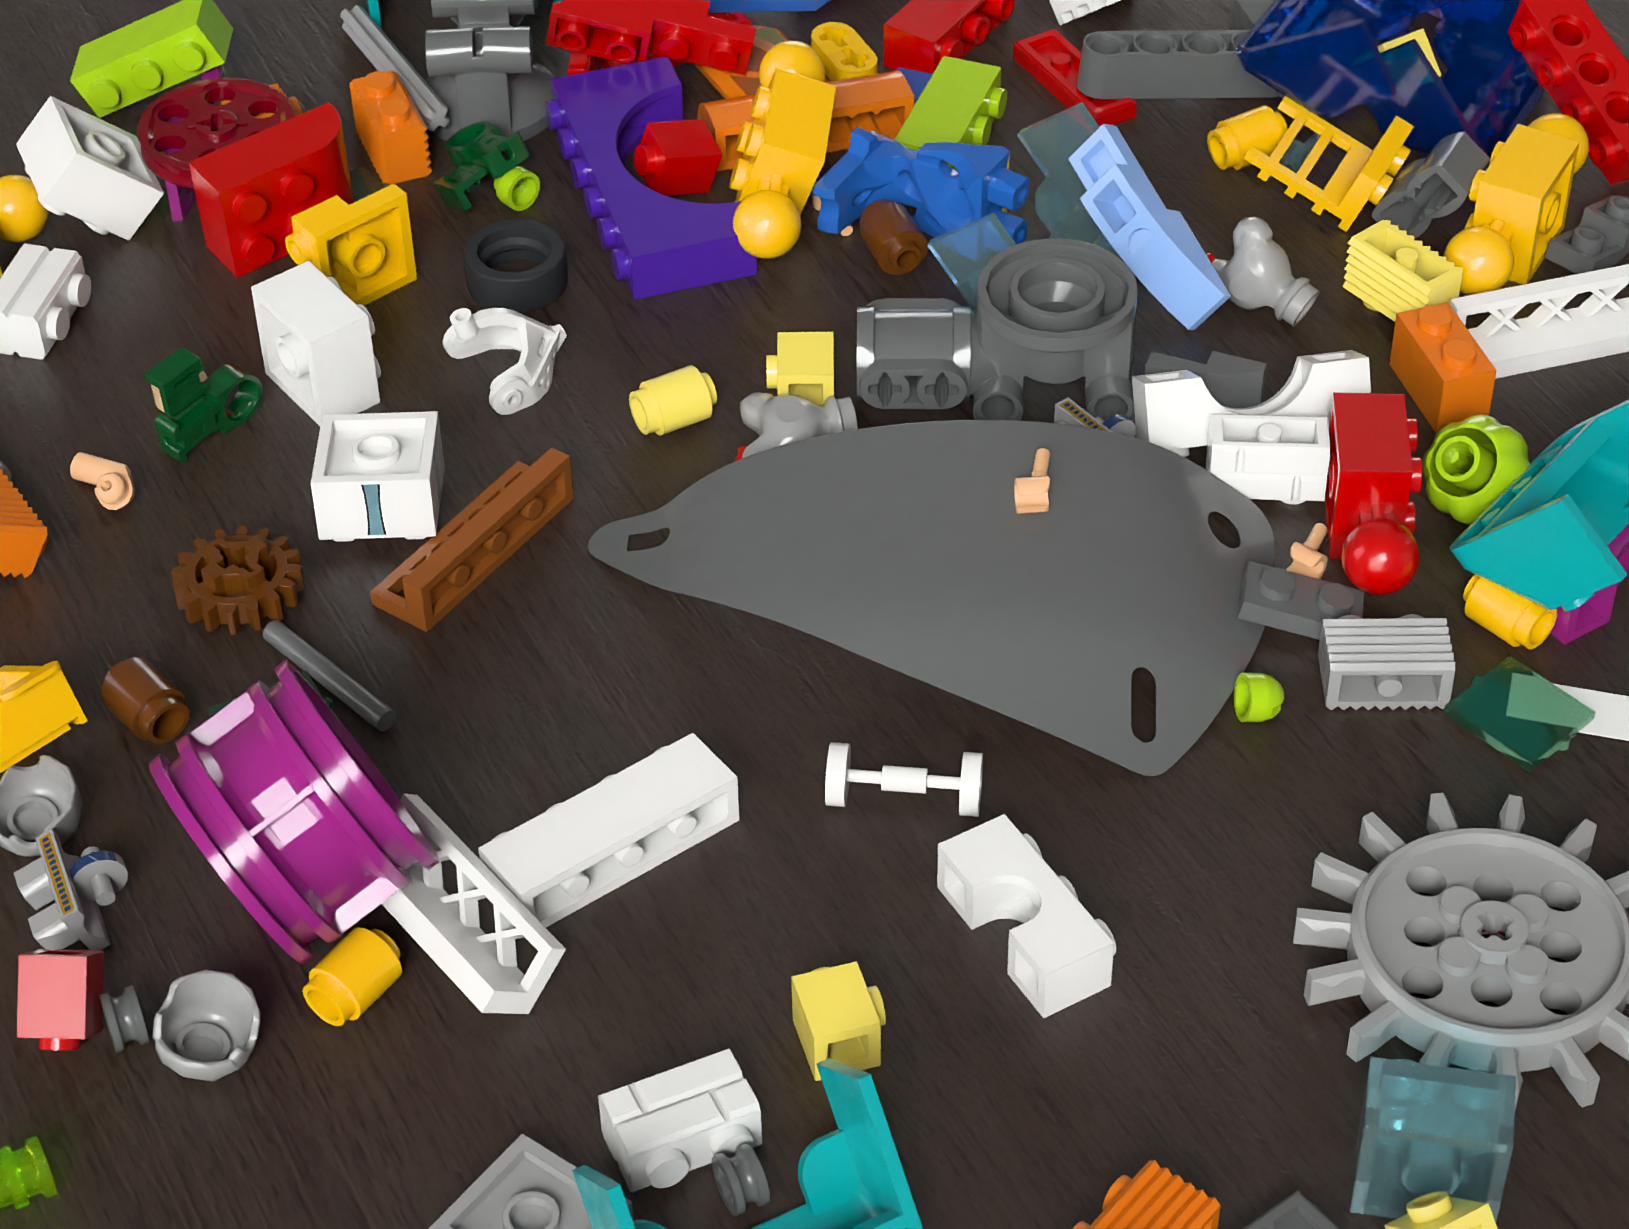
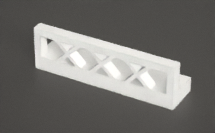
M1629 264L1453 298L1450 301V306L1464 325L1468 315L1488 311L1491 313L1478 327L1468 329V331L1497 370L1495 379L1629 352V297L1617 300L1613 298L1629 284ZM1589 291L1593 293L1579 307L1567 310L1563 308L1577 294ZM1538 301L1543 303L1527 318L1517 320L1512 318L1528 303Z
M403 794L400 799L434 848L439 857V863L430 870L422 867L419 862L415 863L408 869L412 877V883L405 889L396 892L384 901L382 905L482 1013L529 1014L566 948L418 795ZM450 859L456 865L458 893L449 895L443 889L441 861ZM488 898L494 905L495 933L485 934L480 928L478 900ZM523 937L538 950L525 975L517 967L515 939Z

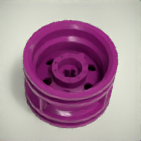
M284 660L274 669L280 680L279 682L268 688L260 680L256 681L248 687L246 692L191 733L188 732L176 742L180 754L179 757L172 760L165 754L160 753L148 765L158 788L169 806L229 889L287 954L297 962L306 964L316 954L312 941L320 936L324 941L332 944L346 930L399 890H403L410 885L412 877L408 869L419 862L423 867L430 870L439 863V857L392 787L343 723L303 675L289 661Z

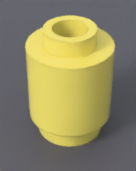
M693 365L644 381L640 384L638 390L631 392L629 395L632 416L639 430L645 435L655 432L661 436L706 420L712 415V405L717 403V393L712 379L706 372L700 373Z

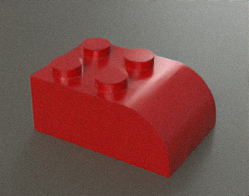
M329 102L189 162L206 247L236 278L289 255L285 238L294 233L292 216L336 195L348 205L355 202L341 118L338 111Z

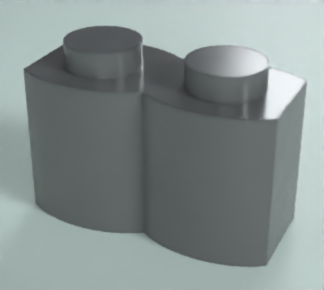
M1466 132L1448 135L1435 145L1427 158L1415 160L1400 171L1374 208L1371 217L1377 223L1382 220H1391V225H1399V230H1406L1407 235L1414 236V239H1416L1426 231L1434 218L1447 216L1463 204L1470 193L1476 173L1480 169L1485 170L1491 158Z

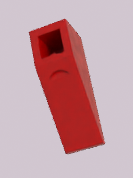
M911 0L884 24V66L893 70H897L900 67L933 74L943 56L962 59L976 45H980L986 36L1001 22L1008 20L1013 12L1015 0Z

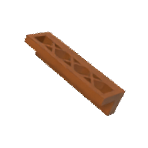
M551 447L531 466L517 461L440 529L436 536L431 537L371 590L372 605L428 632L574 499L570 456ZM403 589L405 598L398 595Z

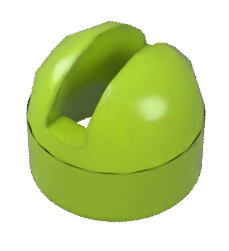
M515 166L503 176L494 179V189L496 190L497 197L503 204L513 210L523 211L529 208L536 200L540 190V181L535 173L524 167Z
M1240 673L1234 687V707L1238 719L1241 722H1263L1273 719L1280 712L1281 704L1284 701V689L1273 676L1264 673Z

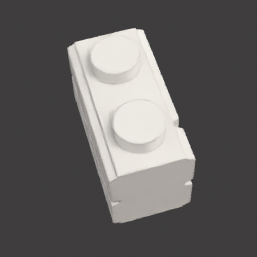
M25 243L20 248L0 278V354L13 355L14 352H17L20 357L43 360L55 341L63 340L66 337L71 316L78 306H86L91 295V280L85 274L82 256L77 251L54 248L52 251H49L46 246Z
M1210 414L1206 453L1207 471L1249 499L1280 500L1287 504L1325 500L1330 461L1328 417Z
M730 1049L598 1096L603 1137L615 1161L618 1162L619 1169L630 1192L651 1185L655 1188L670 1187L681 1181L688 1171L712 1163L711 1159L714 1155L723 1153L727 1158L736 1155L737 1146L746 1143L753 1148L762 1144L759 1102L749 1083L743 1078L742 1071Z

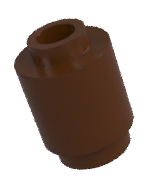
M882 199L871 203L862 212L860 217V236L885 273L890 275L906 274L916 269L923 262L928 251L927 240L904 206L888 199Z
M142 657L129 658L115 664L107 672L101 686V701L139 739L151 741L154 744H164L175 739L184 730L190 713L183 693L147 659Z

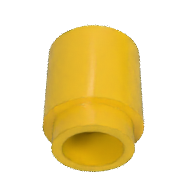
M1266 105L1220 121L1216 129L1211 130L1207 136L1211 157L1222 170L1230 167L1240 170L1253 165L1244 159L1250 147L1253 146L1270 157L1288 130L1287 124L1279 112H1274Z
M1476 574L1470 579L1463 593V599L1466 601L1465 615L1513 647L1523 645L1529 650L1538 647L1550 634L1557 619L1556 608L1548 610Z
M360 927L354 928L309 972V982L303 987V996L307 1004L316 1015L333 1026H342L347 1020H357L401 976L402 967L399 961V948L387 934L380 930L372 929L370 931Z

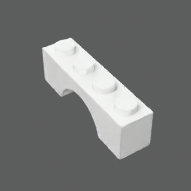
M1353 350L1297 356L1292 373L1280 391L1267 401L1246 408H1231L1220 405L1211 396L1202 378L1189 370L1132 376L1136 438L1161 446L1183 457L1189 455L1190 447L1207 446L1210 414L1328 417L1329 427L1333 392L1371 393L1369 357Z

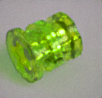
M36 1136L26 1139L25 1147L11 1151L9 1145L0 1148V1209L13 1204L15 1210H19L30 1205L28 1199L30 1197L42 1194L48 1198L57 1194L47 1159Z

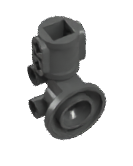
M431 0L433 18L450 17L458 26L455 29L426 30L425 49L429 77L425 81L448 107L446 115L450 119L445 128L438 126L434 131H430L431 133L448 141L451 136L464 127L480 121H488L490 124L497 125L502 136L510 137L518 131L523 141L549 126L545 112V101L552 100L550 79L555 77L544 66L533 61L531 27H516L525 15H535V8H538L539 0Z
M1039 239L1009 247L987 262L978 278L976 313L970 309V306H960L952 300L942 298H884L875 300L867 306H857V401H865L867 404L881 409H948L960 404L962 401H969L970 395H972V408L975 420L1020 421L1024 412V376L1050 384L1068 383L1084 376L1086 412L1094 418L1101 417L1103 420H1107L1117 414H1122L1133 422L1135 420L1132 376H1134L1133 352L1138 295L1135 276L1119 257L1096 245L1070 239Z

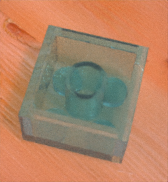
M1370 1057L1356 1139L1350 1212L1398 1219L1408 1213L1406 1205L1415 1198L1432 1192L1445 1191L1449 1197L1488 1203L1496 1223L1513 1150L1516 1076L1494 1074L1480 1069L1465 1070L1421 1064L1407 1059L1392 1060Z

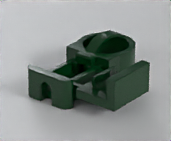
M488 121L473 123L456 132L445 143V149L457 169L448 176H442L434 182V185L445 205L466 211L472 206L463 191L470 192L469 187L471 185L479 186L481 184L479 180L488 174L487 171L490 172L493 179L503 176L528 158L530 152L518 131L510 137L502 136L497 125L490 124ZM505 151L506 155L510 157L505 160L501 152Z
M183 347L144 373L145 381L159 389L165 415L171 418L169 419L159 413L155 419L162 451L181 463H187L186 453L205 437L216 430L227 434L236 426L246 422L255 413L262 397V384L257 377L235 364H225L219 367L210 377L200 382L199 373L204 370L202 360ZM239 384L233 400L225 406L231 390Z

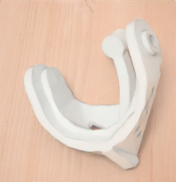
M460 308L451 314L450 321L452 326L447 330L443 338V347L451 357L463 359L492 349H515L521 352L519 362L498 375L491 383L489 403L497 413L502 415L515 413L535 404L547 393L552 383L556 353L567 336L560 324L547 326L506 308H489L471 314V311L467 308Z

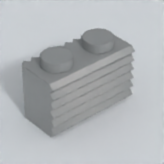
M1410 614L1398 619H1363L1357 615H1345L1338 619H1322L1318 660L1325 706L1328 709L1333 710L1338 706L1345 710L1351 706L1357 710L1363 706L1369 710L1376 706L1382 710L1388 706L1394 710L1401 706L1406 710L1413 706L1418 710L1426 706L1431 710L1438 706L1443 710L1449 706L1455 676V662L1452 644H1450L1447 618H1424L1420 615Z

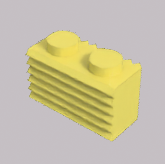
M1382 220L1352 236L1348 244L1351 246L1347 250L1349 256L1345 260L1348 262L1345 267L1347 273L1343 277L1346 281L1342 287L1363 300V304L1368 309L1381 312L1395 322L1396 314L1399 312L1446 302L1450 304L1451 299L1459 297L1463 267H1455V263L1447 261L1445 256H1438V251H1430V246H1422V241L1414 240V236L1407 235L1406 230H1399V225H1391V220Z

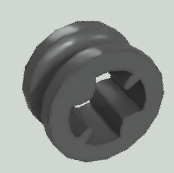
M133 985L124 987V992L118 997H111L108 992L99 994L116 1053L124 1051L125 1044L131 1040H136L141 1045L149 1043L145 1022Z
M745 1143L737 1146L736 1155L727 1158L723 1153L712 1157V1170L718 1190L727 1209L733 1216L744 1214L746 1204L754 1202L759 1207L770 1202V1192L764 1170L749 1144Z

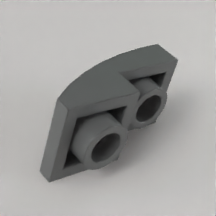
M1612 195L1585 207L1579 227L1550 239L1545 258L1575 274L1614 266L1629 253V198Z
M1212 351L1206 364L1151 352L1145 364L1144 375L1189 370L1202 378L1207 390L1220 405L1231 408H1246L1263 403L1267 363Z

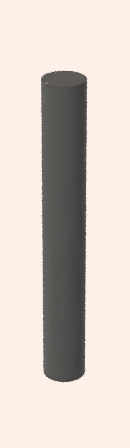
M273 620L266 625L263 631L264 640L375 728L384 732L394 725L397 714L393 709L279 620Z

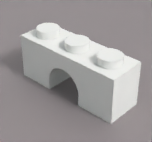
M1005 814L938 844L937 888L971 930L997 919H1013L1024 923L1009 930L1007 974L1043 1018L1111 986L1113 955L1116 953V944L1110 929L1102 920H1094L1078 901L1075 889L1069 880L1064 876H1057L1042 859L1041 852L1034 839L1028 834H1021Z

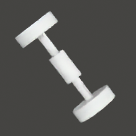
M830 743L825 782L826 806L846 807L849 782L881 784L882 791L926 794L927 788L960 790L959 815L979 817L983 753L964 752L961 777L928 775V768L883 765L882 771L850 769L851 745L849 743Z

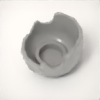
M42 755L39 762L34 766L19 767L13 765L5 771L0 780V847L17 855L33 857L40 856L35 837L51 828L58 834L61 846L72 838L79 826L83 812V802L70 767L51 756Z
M209 969L180 976L173 981L163 1005L154 1018L153 1039L156 1042L155 1050L161 1062L185 1078L211 1082L242 1068L254 1050L260 1028L261 1012L253 989L232 973Z

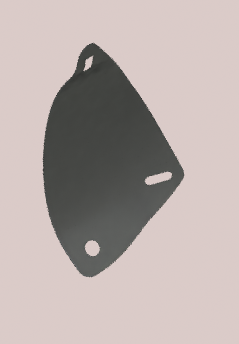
M949 420L905 423L838 432L788 443L742 458L710 473L681 492L670 502L654 511L606 524L598 529L588 542V550L593 557L645 583L671 592L742 610L803 631L1035 727L1144 776H1158L1169 770L1204 733L1231 695L1238 675L1245 671L1265 628V625L1237 618L1242 575L1248 561L1274 567L1275 561L1273 531L1259 507L1245 495L1194 462L1153 443L1111 431L1068 424L1018 420ZM1040 448H1045L1051 454L1047 476L1050 478L1048 490L1049 511L1017 514L1014 499V480L1020 477H1031L1036 451ZM1218 512L1233 523L1240 536L1239 547H1227L1214 536L1208 524L1209 513ZM663 528H668L670 531L667 540L659 546L627 551L629 535L649 533ZM1137 668L1149 670L1156 683V733L1154 739L1148 743L1138 740L1131 726V678L1133 671Z

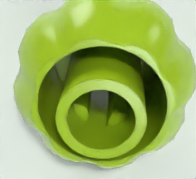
M1472 415L1461 422H1451L1437 432L1431 447L1425 452L1422 459V475L1426 480V494L1430 503L1439 511L1450 514L1458 522L1471 525L1531 464L1528 459V446L1518 431L1510 426L1502 425L1497 419L1488 415Z

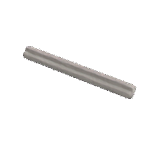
M355 5L351 11L345 8L340 15L344 20L342 24L344 31L378 71L387 72L393 70L398 73L427 126V130L434 131L438 126L445 128L450 119L446 115L448 107L363 7Z

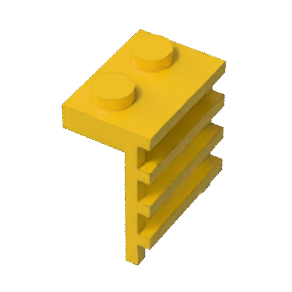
M1285 96L1277 109L1294 118V121L1270 157L1251 146L1244 159L1261 169L1257 177L1266 182L1271 175L1287 185L1288 188L1284 192L1287 196L1293 199L1298 192L1313 201L1315 204L1311 211L1320 215L1326 209L1342 219L1338 227L1347 232L1366 202L1370 201L1377 205L1394 179L1391 176L1394 177L1411 152L1403 143L1414 126L1396 115L1375 149L1372 150ZM1303 125L1321 136L1298 172L1295 173L1279 162ZM1331 141L1347 151V154L1324 190L1306 180V178Z

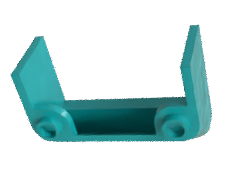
M1629 399L1575 425L1560 435L1479 515L1449 548L1464 569L1548 610L1561 606L1565 612L1576 609L1589 600L1596 591L1618 583L1626 577L1627 572L1607 546L1629 524Z
M829 1058L816 1063L838 1129L811 1142L801 1155L798 1164V1180L806 1204L751 1229H923L871 1074ZM587 1165L572 1170L592 1229H666L650 1220L633 1221L619 1183Z

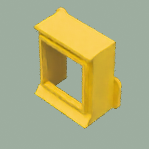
M52 661L43 666L4 665L0 668V773L70 730L69 724H84L88 721L58 661Z

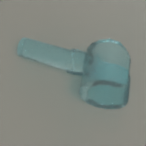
M1315 133L1304 143L1293 140L1279 163L1283 166L1292 164V171L1297 173L1321 135Z

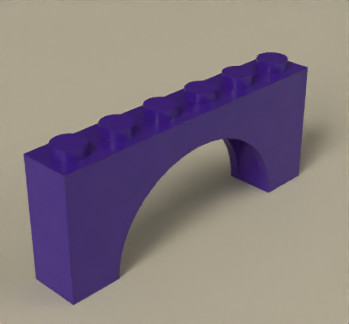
M668 57L550 79L552 100L545 101V112L551 131L558 130L557 135L561 155L564 160L571 159V172L576 188H584V201L590 219L598 218L597 228L601 245L604 250L611 248V260L616 279L618 281H626L634 300L757 274V257L747 253L741 247L738 235L733 229L734 213L741 201L708 204L674 199L646 187L637 181L624 167V163L629 155L640 145L647 123L683 120L682 84Z

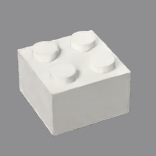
M52 96L48 98L16 143L25 163V171L31 177L38 193L39 202L54 214L64 216L67 213L83 220L87 226L100 234L107 235L111 232L126 240H130L164 194L156 175L144 163L141 145L137 136Z
M307 261L251 287L265 373L319 426H321L322 415L357 414L380 403L377 379L381 376V369L373 354L371 335L375 333L373 319L362 304L356 305L343 293L340 285L333 277H326L310 261Z

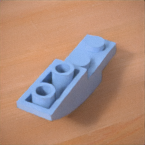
M1102 124L1068 158L1087 190L1080 197V200L1108 242L1149 292L1188 330H1195L1231 295L1180 211L1166 209L1117 126Z

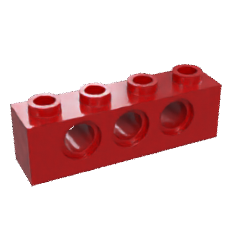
M1522 0L1507 31L1513 46L1524 56L1536 74L1540 86L1547 90L1561 113L1571 116L1583 126L1589 140V157L1592 163L1601 170L1609 184L1614 185L1629 180L1628 61L1585 0Z

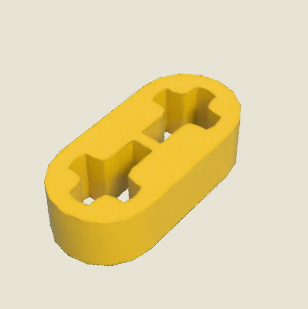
M828 22L818 25L812 30L811 47L820 55L825 67V75L830 81L878 74V58L852 27L841 22Z

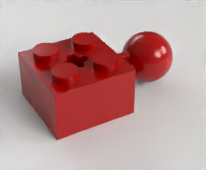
M1333 392L1329 423L1330 461L1324 500L1326 527L1328 530L1329 558L1342 560L1346 576L1361 591L1372 595L1392 594L1410 583L1418 570L1420 561L1419 547L1413 536L1415 504L1413 501H1409L1410 493H1420L1422 482L1421 457H1411V454H1415L1417 447L1416 418H1407L1404 394Z

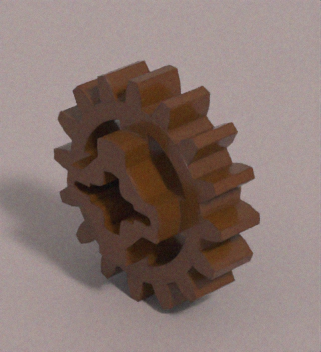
M240 525L236 535L227 536L226 532L220 528L215 530V540L211 542L197 538L193 540L195 553L180 552L178 555L180 567L172 568L171 570L178 610H185L187 621L192 624L204 618L205 628L208 632H213L220 624L228 625L230 635L237 634L240 625L247 623L255 631L262 630L261 619L267 616L273 620H282L281 606L296 607L298 605L297 592L304 590L305 587L298 549H290L289 540L286 536L278 537L272 541L270 529L265 527L258 531L256 535H248L246 525Z

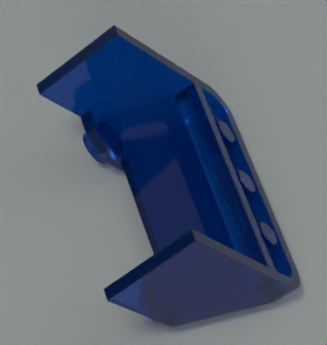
M1274 0L1237 45L1235 52L1244 71L1310 112L1325 114L1328 118L1345 113L1353 106L1394 97L1397 93L1375 40L1381 39L1382 43H1386L1402 37L1410 31L1409 25L1420 13L1463 3L1465 0Z
M1434 0L1443 14L1435 29L1434 48L1438 56L1449 67L1442 79L1439 78L1415 39L1350 65L1345 71L1377 120L1382 134L1384 135L1397 115L1414 126L1403 145L1428 154L1446 136L1457 132H1466L1491 158L1496 144L1499 141L1506 142L1518 124L1522 125L1545 91L1540 86L1536 74L1524 56L1513 46L1511 38L1507 33L1522 0Z

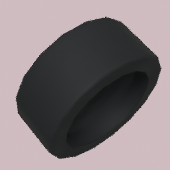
M531 220L497 222L477 231L466 243L463 257L467 288L472 299L486 309L506 308L518 313L539 310L556 301L566 289L568 272L565 244L560 234L546 224ZM514 260L532 261L540 264L533 269L521 272H501L491 269L501 263Z

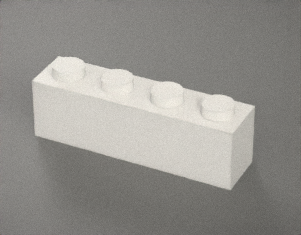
M691 733L669 746L661 747L649 757L621 772L607 776L600 783L565 802L553 805L546 812L524 824L497 835L492 841L478 848L479 859L546 928L739 821L738 779L694 733Z

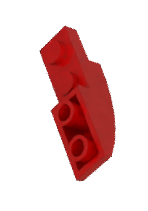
M564 0L552 5L546 45L626 64L646 61L647 53L668 57L672 60H680L745 76L756 28L707 16L711 1Z

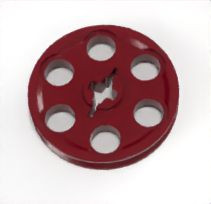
M217 78L189 83L173 89L156 99L141 116L138 124V138L141 144L142 158L146 166L161 179L175 185L194 188L189 167L190 161L295 117V112L290 101L281 92L260 82L237 78ZM219 100H229V101H231V102H229V103H227V104H223V105H212V104H211V103H213V102H215V101H219ZM261 113H274L271 117H254ZM174 117L185 118L178 122H164L165 120ZM169 148L182 149L175 153H161V151Z

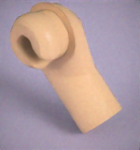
M79 452L74 456L70 466L71 477L75 480L96 485L94 489L95 495L103 507L109 510H119L125 508L135 496V487L131 471L127 465Z

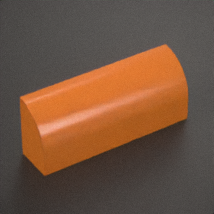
M895 70L825 82L836 86L826 153L849 149L852 131L857 127L868 132H877L892 139L896 138L914 107V94L901 71ZM755 94L700 103L698 107L697 119L705 121L723 154L717 172L734 169L737 159H743L744 153L736 151V145L744 121L753 123L755 117L751 116Z

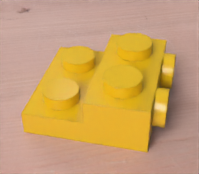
M394 183L350 205L336 195L291 217L294 233L286 236L285 244L293 261L297 265L310 261L326 277H333L340 285L343 293L356 305L362 304L365 306L417 279L407 194Z

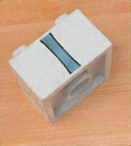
M438 411L322 415L311 478L319 540L333 539L340 542L363 538L405 537L406 539H424L436 536L445 468Z

